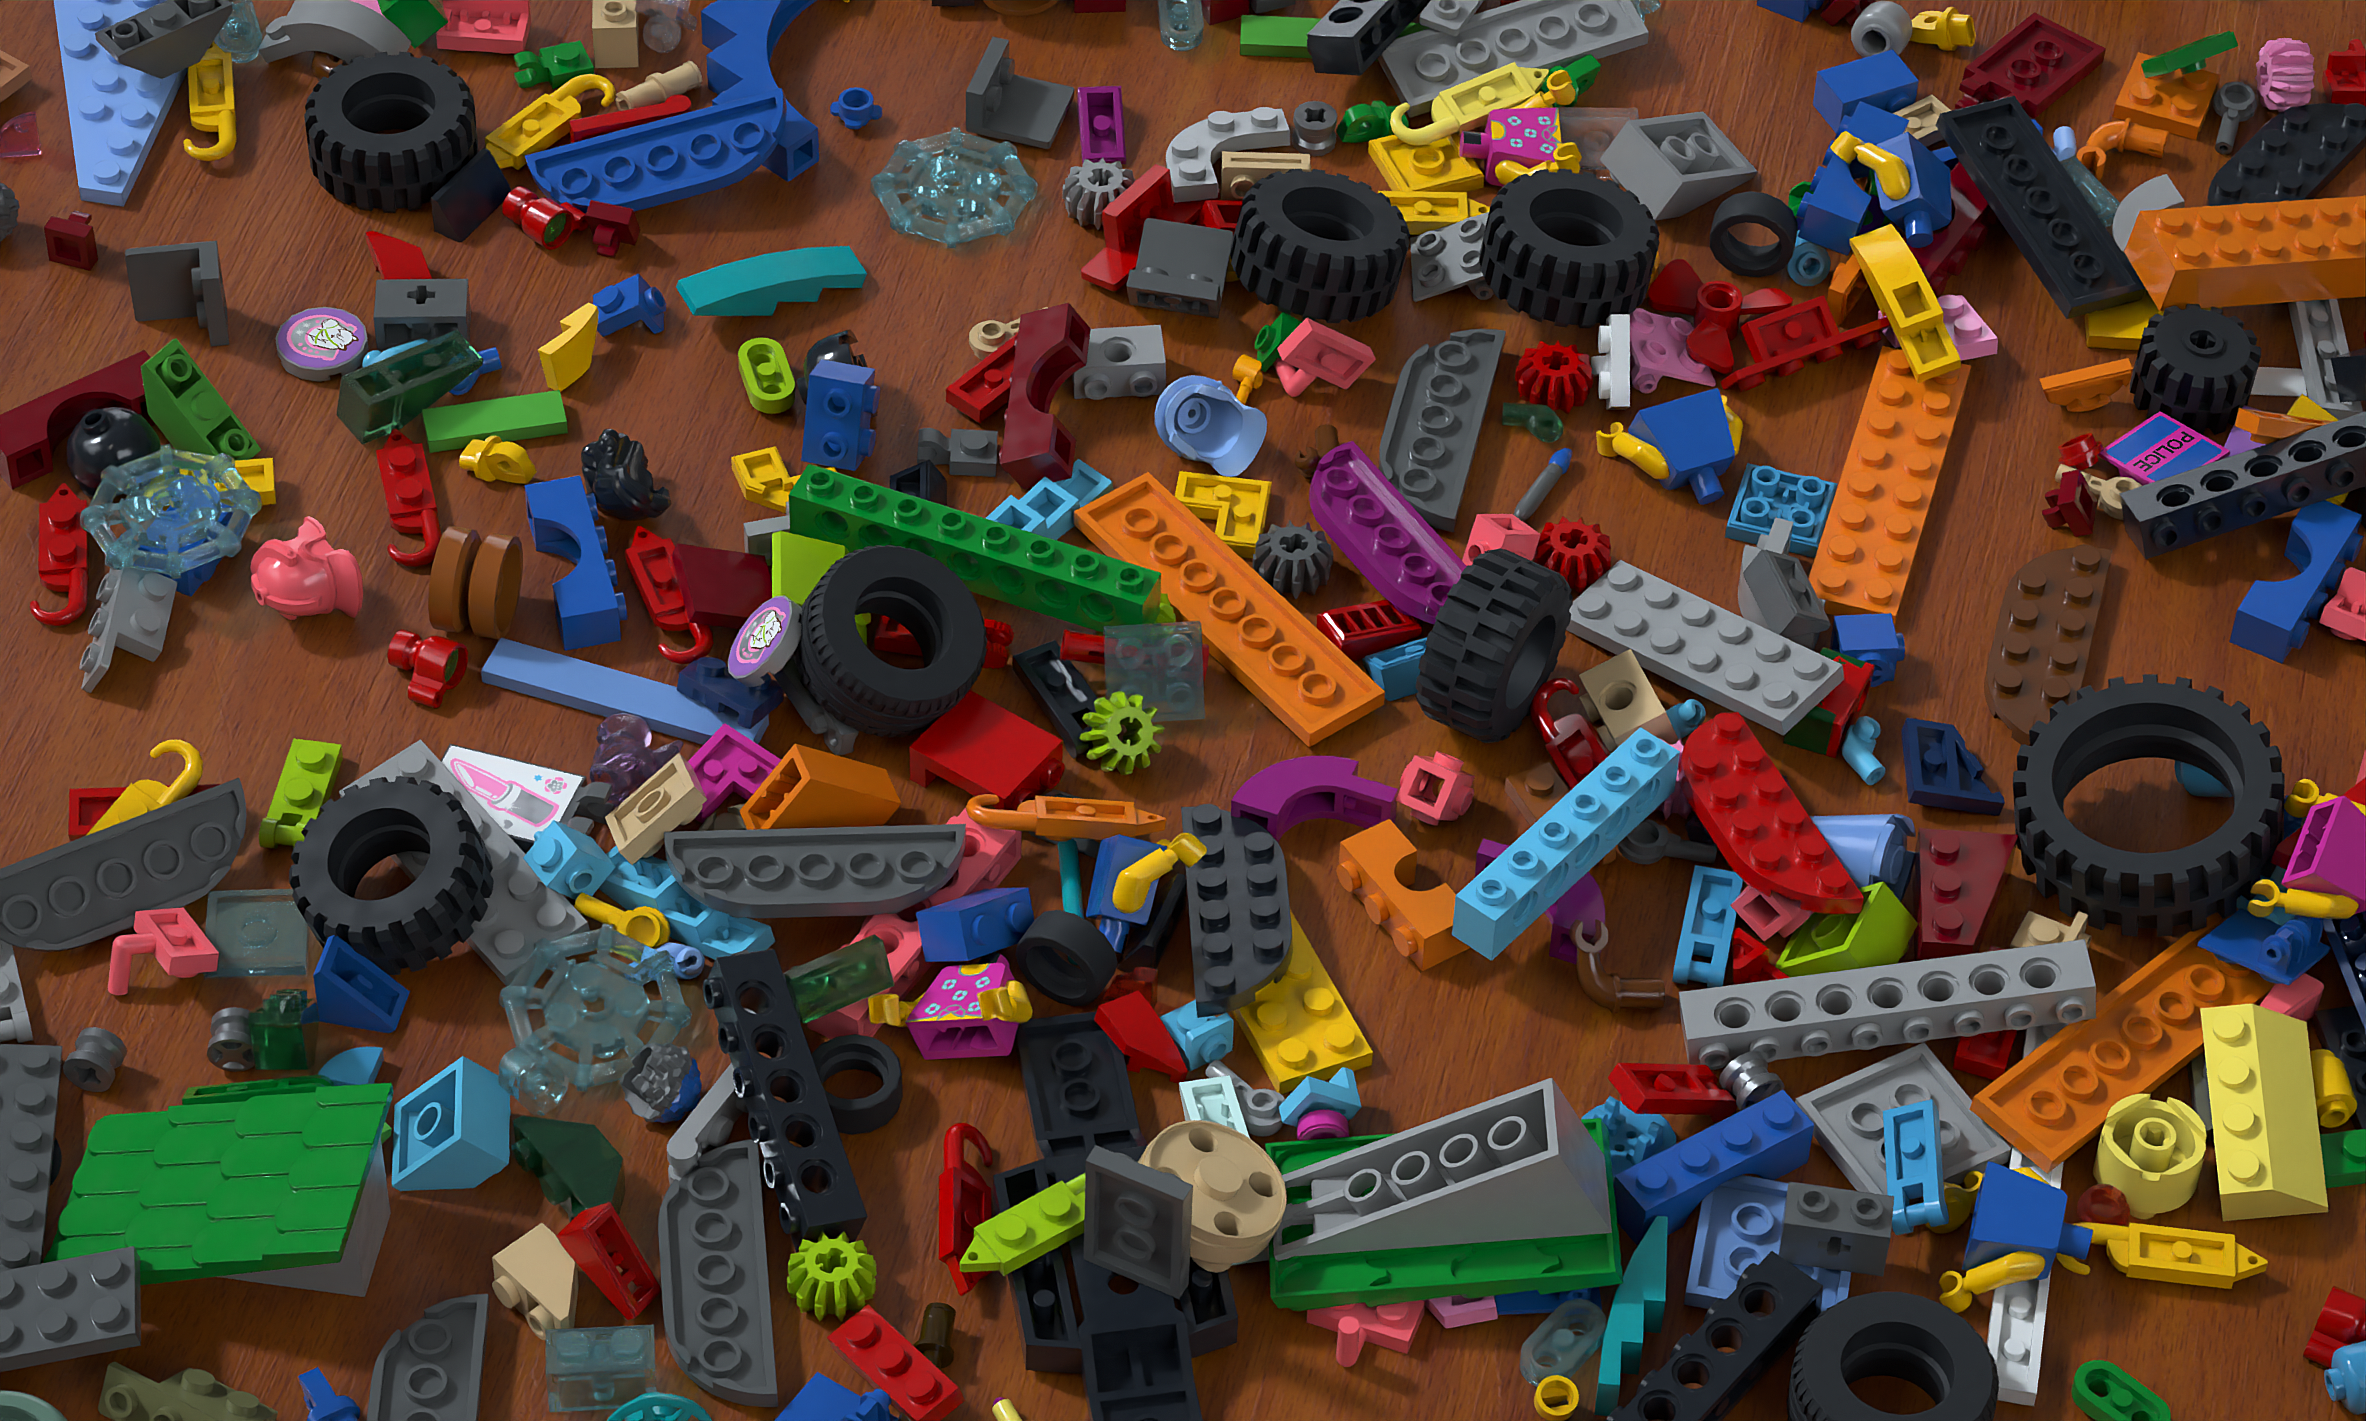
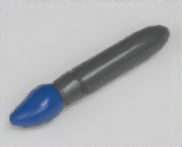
M1563 448L1552 455L1548 466L1517 504L1514 516L1524 522L1533 515L1555 486L1560 476L1569 469L1573 454L1571 449Z

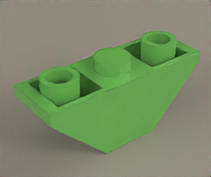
M177 338L171 340L141 366L148 415L176 451L203 464L250 460L262 450Z

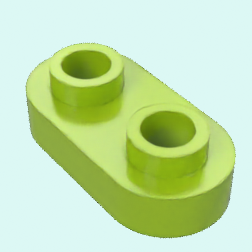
M754 338L745 342L738 351L739 371L750 403L755 409L764 413L776 414L786 411L794 404L796 396L795 381L783 347L777 341L769 338Z

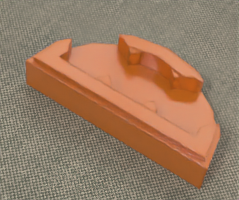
M2129 358L2039 378L2048 402L2066 406L2070 412L2091 411L2112 401L2110 396L2118 391L2123 384L2126 387L2130 383L2133 368Z

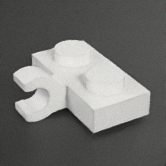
M1611 314L1606 319V326H1599V353H1606V355L1591 357L1592 374L1599 376V399H1606V410H1625L1630 407V314Z

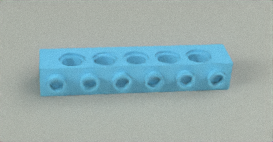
M1640 727L1455 896L1452 936L1492 961L1675 791L1680 751Z

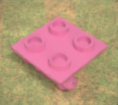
M1636 308L1635 311L1630 313V375L1635 389L1645 394L1651 393L1657 388V383L1663 375L1712 387L1716 385L1710 368L1694 360L1686 351V338L1694 330L1690 322L1679 317L1670 318L1653 314L1641 308Z

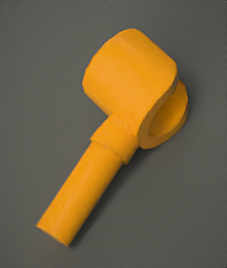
M1245 354L1238 358L1232 372L1233 379L1241 382L1236 397L1244 405L1252 389L1259 388L1263 382V375L1260 371L1262 363Z

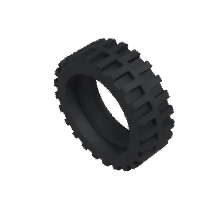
M2143 674V683L2125 684L2123 676L2108 679L2107 689L2095 692L2091 685L2077 690V701L2068 706L2064 701L2060 700L2050 708V722L2045 724L2037 720L2029 730L2030 746L2025 744L2020 746L2017 754V771L2013 772L2015 835H2018L2017 849L2021 850L2022 866L2027 875L2030 876L2036 873L2037 890L2046 899L2057 894L2059 896L2060 911L2070 917H2073L2078 911L2087 914L2088 925L2104 930L2106 923L2122 926V935L2135 937L2138 935V928H2157V937L2173 936V926L2189 924L2193 932L2207 927V917L2218 912L2223 919L2236 913L2237 899L2242 895L2251 901L2257 895L2250 892L2253 885L2261 880V875L2270 878L2277 866L2270 862L2278 844L2284 840L2285 774L2282 772V757L2278 746L2270 747V731L2265 724L2260 721L2251 725L2250 709L2240 701H2237L2232 706L2224 703V691L2209 686L2205 692L2192 689V679L2177 677L2175 684L2158 683V674ZM2135 758H2165L2181 761L2202 769L2220 781L2230 791L2235 803L2232 816L2212 835L2193 845L2159 853L2128 852L2103 845L2074 827L2064 815L2063 806L2064 799L2068 793L2086 776L2107 765Z

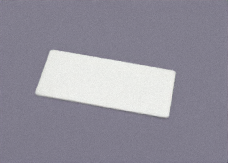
M2258 367L2250 395L2300 397L2301 394L2307 396L2303 371L2299 368Z

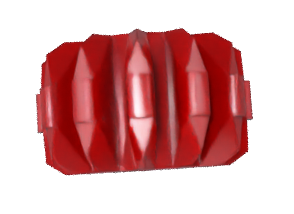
M1559 339L1554 345H1548L1543 341H1539L1537 348H1525L1524 355L1519 360V366L1516 367L1515 374L1520 400L1530 401L1532 410L1545 408L1550 415L1554 410L1558 409L1569 414L1573 406H1583L1593 386L1594 374H1592V367H1590L1589 355L1579 353L1576 344L1568 347L1561 346Z
M1562 516L1558 524L1552 522L1545 523L1544 529L1540 533L1541 536L1533 562L1560 573L1570 588H1574L1579 594H1582L1586 586L1590 587L1611 568L1610 536L1602 534L1599 524L1585 525L1583 517L1577 522H1570Z

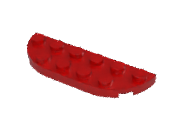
M1740 713L1717 714L1713 719L1695 729L1684 744L1679 764V783L1687 801L1732 869L1750 886L1768 897H1771L1772 892L1775 891L1787 899L1801 901L1799 909L1825 914L1861 913L1864 896Z

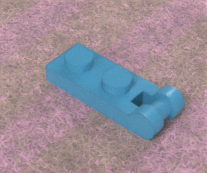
M1695 865L1672 982L1687 985L1688 980L1707 983V988L1723 986L1737 912L1730 905L1741 894L1743 879L1736 872ZM1693 955L1710 957L1712 961L1711 964L1692 960Z
M1933 1099L1883 1111L1887 1195L1894 1196L1892 1217L1894 1233L1897 1236L1911 1233L1914 1230V1226L1929 1223L1931 1227L1948 1224L1949 1215L1944 1195L1939 1111ZM1923 1196V1203L1909 1206L1910 1199Z

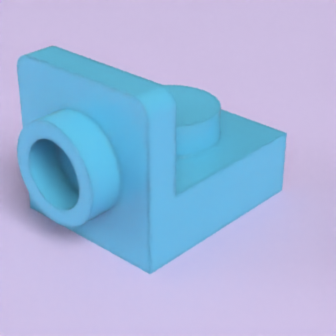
M1195 999L1159 1017L1171 1035L1189 1071L1206 1063L1220 1060L1228 1052L1232 1051L1234 1020L1228 1013L1218 1017L1197 1018Z
M1342 1067L1329 1082L1307 1076L1279 1106L1282 1123L1297 1127V1123L1302 1116L1315 1110H1333L1344 1115L1347 1121L1351 1120L1361 1108L1353 1070Z

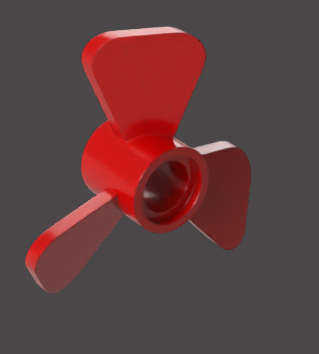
M1684 259L1670 261L1651 284L1648 292V304L1651 308L1694 315V330L1686 338V351L1694 360L1723 374H1729L1733 371L1734 358L1729 342L1737 336L1740 315L1773 313L1791 307L1793 303L1792 297L1777 288H1764L1742 297L1741 291L1729 282L1710 281L1704 284L1691 265Z

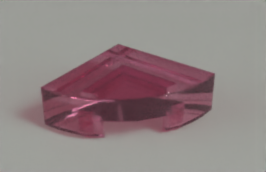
M36 111L20 114L3 125L0 129V158L41 155V141Z

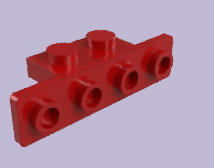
M1155 164L1102 211L1106 247L1081 268V278L1108 290L1117 291L1128 281L1129 271L1136 269L1145 220L1152 218L1191 225L1199 218L1205 200L1174 202L1170 169ZM1218 189V198H1216V199H1206V200H1219V199H1220V190Z
M1825 296L1816 297L1742 325L1740 328L1755 364L1733 372L1720 381L1723 390L1739 386L1741 392L1753 389L1766 382L1765 375L1777 372L1779 378H1783L1804 369V361L1816 357L1818 364H1822L1835 359L1843 354V347L1851 344L1855 345L1856 350L1869 347L1882 340L1879 333L1891 326L1888 318L1884 317L1840 333Z

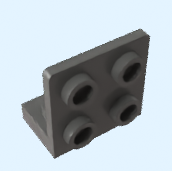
M992 37L966 90V131L1030 146L1050 148L1074 99L1075 89L1066 85L1015 75V60L1009 58V40Z
M1147 218L1144 223L1136 269L1129 271L1127 281L1129 304L1218 318L1229 265L1233 232Z
M217 241L125 250V261L136 321L198 316L199 328H208L211 346L229 345L227 304Z

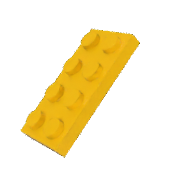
M1291 909L1293 953L1286 973L1277 984L1274 983L1273 979L1268 985L1256 992V1001L1232 1011L1274 1088L1280 1094L1294 1091L1307 1076L1325 1081L1331 1079L1342 1067L1356 1071L1371 1066L1373 1051Z

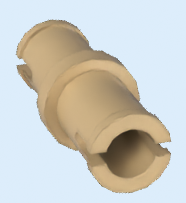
M692 61L683 63L682 66L664 74L659 72L653 73L646 77L644 83L617 93V98L615 99L619 111L665 103L666 99L670 96L683 94L691 89L701 87L702 75L697 65Z

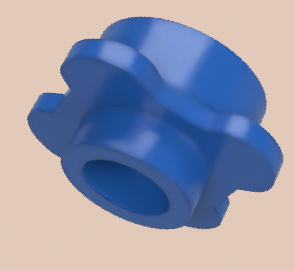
M854 87L844 90L839 95L838 101L831 104L830 113L833 116H839L845 122L846 128L855 130L865 126L871 119L877 120L881 118L882 107L874 105L871 92L864 88Z

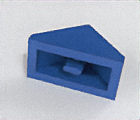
M333 935L328 937L313 974L319 1021L383 1033L395 1031L410 991L366 957L355 952L352 946L339 936L335 937Z

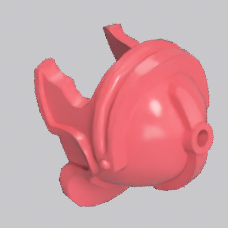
M310 516L304 518L303 525L298 528L295 539L288 541L271 539L266 541L254 554L250 566L252 573L251 587L258 603L262 606H270L289 620H295L297 616H312L320 613L328 614L333 609H338L349 617L355 618L362 608L363 602L362 574L355 557L348 550H334L326 541L327 537L323 526Z

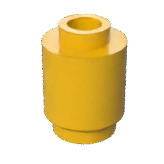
M2325 1049L2310 1051L2318 1125L2327 1128L2338 1127L2344 1124L2357 1109V1101L2345 1066L2339 1058H2336L2332 1051Z

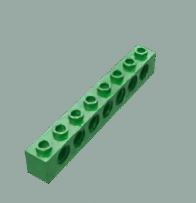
M811 464L807 465L789 493L790 533L843 545L849 553H853L854 550L858 549L863 550V548L868 546L874 547L875 545H893L914 549L940 561L962 580L971 592L1140 645L1143 644L1160 614L1161 573Z

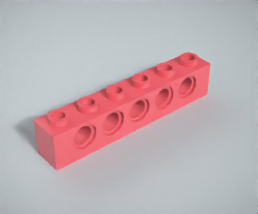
M966 808L959 816H952L947 824H966L965 850L954 875L936 893L915 905L894 914L884 913L868 915L860 933L849 945L844 944L836 953L833 964L821 978L816 977L808 986L804 997V1003L807 1005V1027L829 1039L854 1034L873 1037L883 1023H870L868 997L878 994H897L899 1001H903L934 963L925 962L916 912L983 889L996 888L1021 859L1022 831L984 827L969 818Z

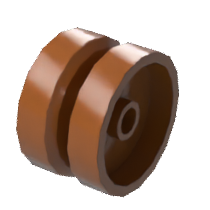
M448 526L438 544L430 577L428 611L433 629L459 633L470 623L475 636L500 639L507 635L515 617L522 583L523 551L519 537L490 533L482 543L477 530Z

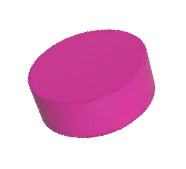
M1333 1110L1309 1112L1302 1116L1297 1123L1298 1141L1349 1137V1126L1346 1117Z

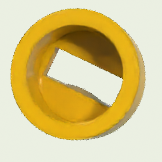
M1559 1375L1543 1379L1539 1383L1534 1396L1535 1408L1539 1416L1546 1421H1564L1575 1412L1579 1401V1393L1575 1384L1568 1378ZM1566 1399L1568 1401V1405H1562L1551 1408L1546 1406L1564 1401Z

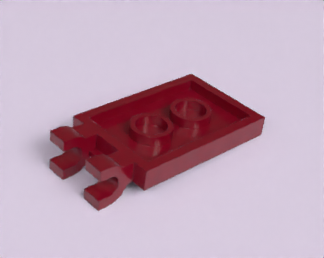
M2034 12L1965 67L1963 79L1959 86V90L1965 94L1955 104L1954 110L1981 104L1984 98L1994 101L2015 96L2027 115L2035 119L2102 64L2106 48Z

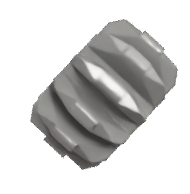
M1103 157L1097 163L1085 159L1082 167H1071L1068 178H1065V184L1063 185V199H1065L1068 217L1078 219L1080 227L1093 224L1099 230L1101 225H1103L1102 211L1134 183L1133 171L1123 169L1120 161L1111 164L1106 163Z

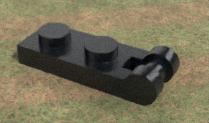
M1056 640L1012 656L1013 671L1063 738L1069 755L1072 758L1087 754L1089 747L1094 745L1092 741H1082L1080 736L1081 733L1091 731L1092 727L1089 726L1082 729L1079 724L1084 722L1082 718L1085 713H1096L1094 701L1098 698L1070 660H1060L1061 647Z

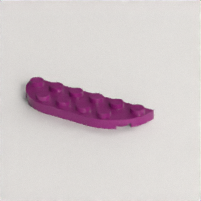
M1353 441L1335 447L1319 461L1311 481L1309 502L1316 521L1369 582L1394 605L1396 610L1435 625V618L1440 607L1444 606L1448 598L1447 594L1453 584H1457L1461 573L1467 566Z

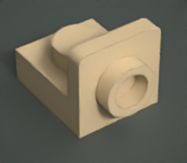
M2028 911L2009 949L2085 939L2088 950L2092 938L2091 935L2085 933L2088 915L2079 911L2069 927Z

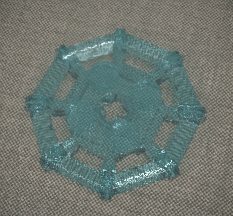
M952 127L951 132L911 142L903 139L894 145V153L880 174L875 175L871 179L870 190L875 197L879 198L890 218V227L899 234L905 232L913 233L946 243L947 248H957V244L998 233L1006 236L1014 231L1015 221L1028 201L1036 197L1038 185L1035 179L1029 177L1020 162L1016 146L1008 141L997 143L961 132L960 127ZM944 152V155L933 158V154ZM912 166L908 174L902 173L905 167ZM1000 167L1005 169L1008 175H1000L998 171L995 173L994 170ZM955 182L961 183L959 186H951ZM908 193L911 200L902 205L897 194ZM1000 194L1010 195L1004 207L996 202ZM924 214L944 220L946 225L921 218V216ZM983 215L985 217L984 219L978 220L979 216Z
M171 444L161 445V450L119 467L110 465L101 472L102 481L89 506L80 513V525L83 530L91 533L106 555L107 565L120 570L128 567L171 575V579H180L181 573L225 555L234 557L242 549L241 540L253 515L261 510L262 503L260 494L255 490H251L235 468V460L229 455L221 453L213 456L172 449ZM180 469L192 471V476L180 474ZM217 482L223 483L228 490L219 492L214 484ZM124 493L127 495L125 501L121 498L119 503H112L116 494ZM166 505H171L174 509L178 508L173 511H163V507ZM222 512H233L227 527L218 522ZM122 523L127 531L117 538L109 526ZM204 538L209 540V542L180 553V548ZM141 545L147 546V549L150 552L137 549Z
M603 924L601 929L553 940L541 938L533 944V953L512 983L500 991L499 1004L505 1008L516 1044L514 1055L523 1065L531 1063L576 1085L577 1091L588 1092L589 1087L618 1081L624 1073L633 1067L631 1060L636 1054H639L640 1049L644 1046V1043L637 1035L647 1020L660 1022V1025L646 1045L653 1042L659 1044L668 1042L672 1044L680 1030L691 1023L692 1016L691 1009L685 1005L673 967L675 958L667 950L659 952L614 930V925ZM597 950V954L589 956L588 962L576 964V959L567 961L565 958ZM612 952L619 954L639 965H637L634 968L624 962H621L611 957ZM546 968L554 972L543 989L534 987ZM651 980L657 981L662 1000H649L647 993L645 995L643 984ZM598 997L605 999V1009L600 1012L587 1011V1007L583 1004L585 1000L594 1002ZM542 1009L545 1026L533 1032L527 1010ZM555 1041L579 1052V1064L547 1048ZM624 1048L629 1056L593 1065V1055L600 1058H609L614 1056L619 1049Z

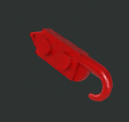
M394 428L383 448L376 450L377 465L391 528L402 533H422L425 546L421 551L410 554L402 553L394 544H389L387 550L390 557L398 564L407 567H419L434 561L442 532L422 443H413L399 430Z
M62 483L47 503H39L38 572L40 583L52 591L68 592V605L57 612L44 611L40 608L37 601L30 602V611L34 618L45 625L51 626L67 625L76 621L85 612L88 602L87 500H80L66 483Z

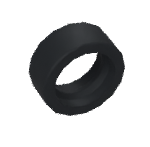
M1749 191L1734 194L1724 200L1715 212L1709 246L1715 259L1727 270L1741 276L1757 278L1773 275L1785 268L1793 256L1798 222L1793 211L1782 200L1767 193ZM1745 222L1760 224L1775 233L1779 241L1762 247L1747 245L1738 241L1729 232L1728 228Z
M1061 910L1045 911L1037 917L1018 942L1015 954L1020 970L1034 987L1049 998L1074 1007L1089 1005L1097 999L1114 976L1118 963L1114 948L1100 930L1080 916ZM1053 948L1068 955L1081 969L1067 963L1055 953Z
M854 1034L838 1036L822 1043L811 1054L822 1087L823 1083L830 1076L840 1071L853 1069L871 1072L881 1078L884 1083L878 1092L866 1098L853 1100L836 1097L823 1088L839 1133L853 1135L871 1132L886 1125L898 1112L902 1100V1071L899 1058L888 1045L873 1037Z

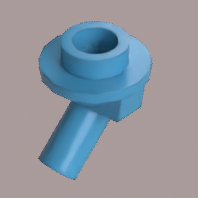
M1798 230L1793 256L1786 265L1787 271L1797 284L1814 286L1821 283L1827 277L1830 271L1831 259L1823 246L1799 238L1800 230Z

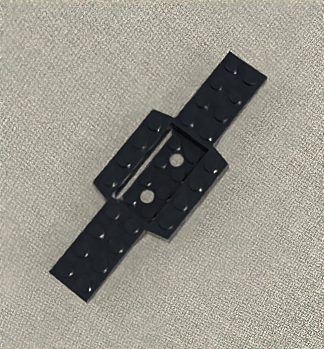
M1096 1012L1029 1019L1027 1022L1018 1024L1014 1043L1038 1161L993 1175V1203L996 1216L1060 1181L1067 1183L1085 1173L1086 1159L1095 1145L1114 1153H1123L1136 1162L1139 1161L1148 1146L1139 1128L1124 1054L1094 1020ZM1084 1233L1068 1241L1084 1319L1078 1329L1061 1245L1007 1274L1025 1369L1081 1374L1090 1421H1203L1191 1359L1237 1343L1238 1314L1228 1270L1218 1273L1207 1271L1190 1257L1189 1284L1180 1299L1139 1282V1286L1134 1292L1125 1295L1117 1294L1109 1288L1108 1283L1112 1278L1120 1274L1084 1260Z

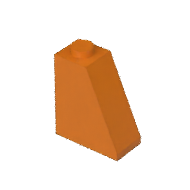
M794 744L739 812L747 830L883 826L902 803L886 769Z

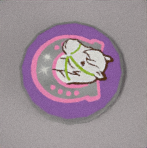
M331 307L306 309L292 315L280 326L275 337L278 357L281 359L284 369L300 379L318 382L330 380V375L340 372L342 377L352 373L363 363V359L369 350L366 328L359 318L343 309Z
M783 595L769 599L755 610L739 630L731 647L728 658L729 673L745 686L755 687L765 682L761 677L767 672L772 675L779 672L791 658L801 640V623L798 621L800 614L802 615V608Z

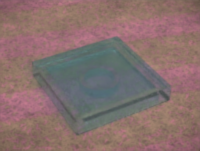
M293 889L208 892L205 936L219 952L217 971L203 972L204 980L307 977L310 927L292 897Z

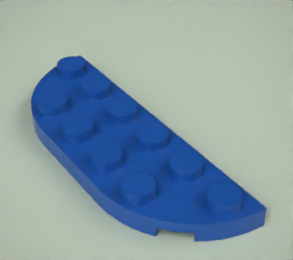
M779 88L525 155L536 185L547 198L552 199L559 205L568 202L586 214L590 201L594 200L631 208L635 212L721 189L742 181L761 166L778 145L786 123V98L783 89Z

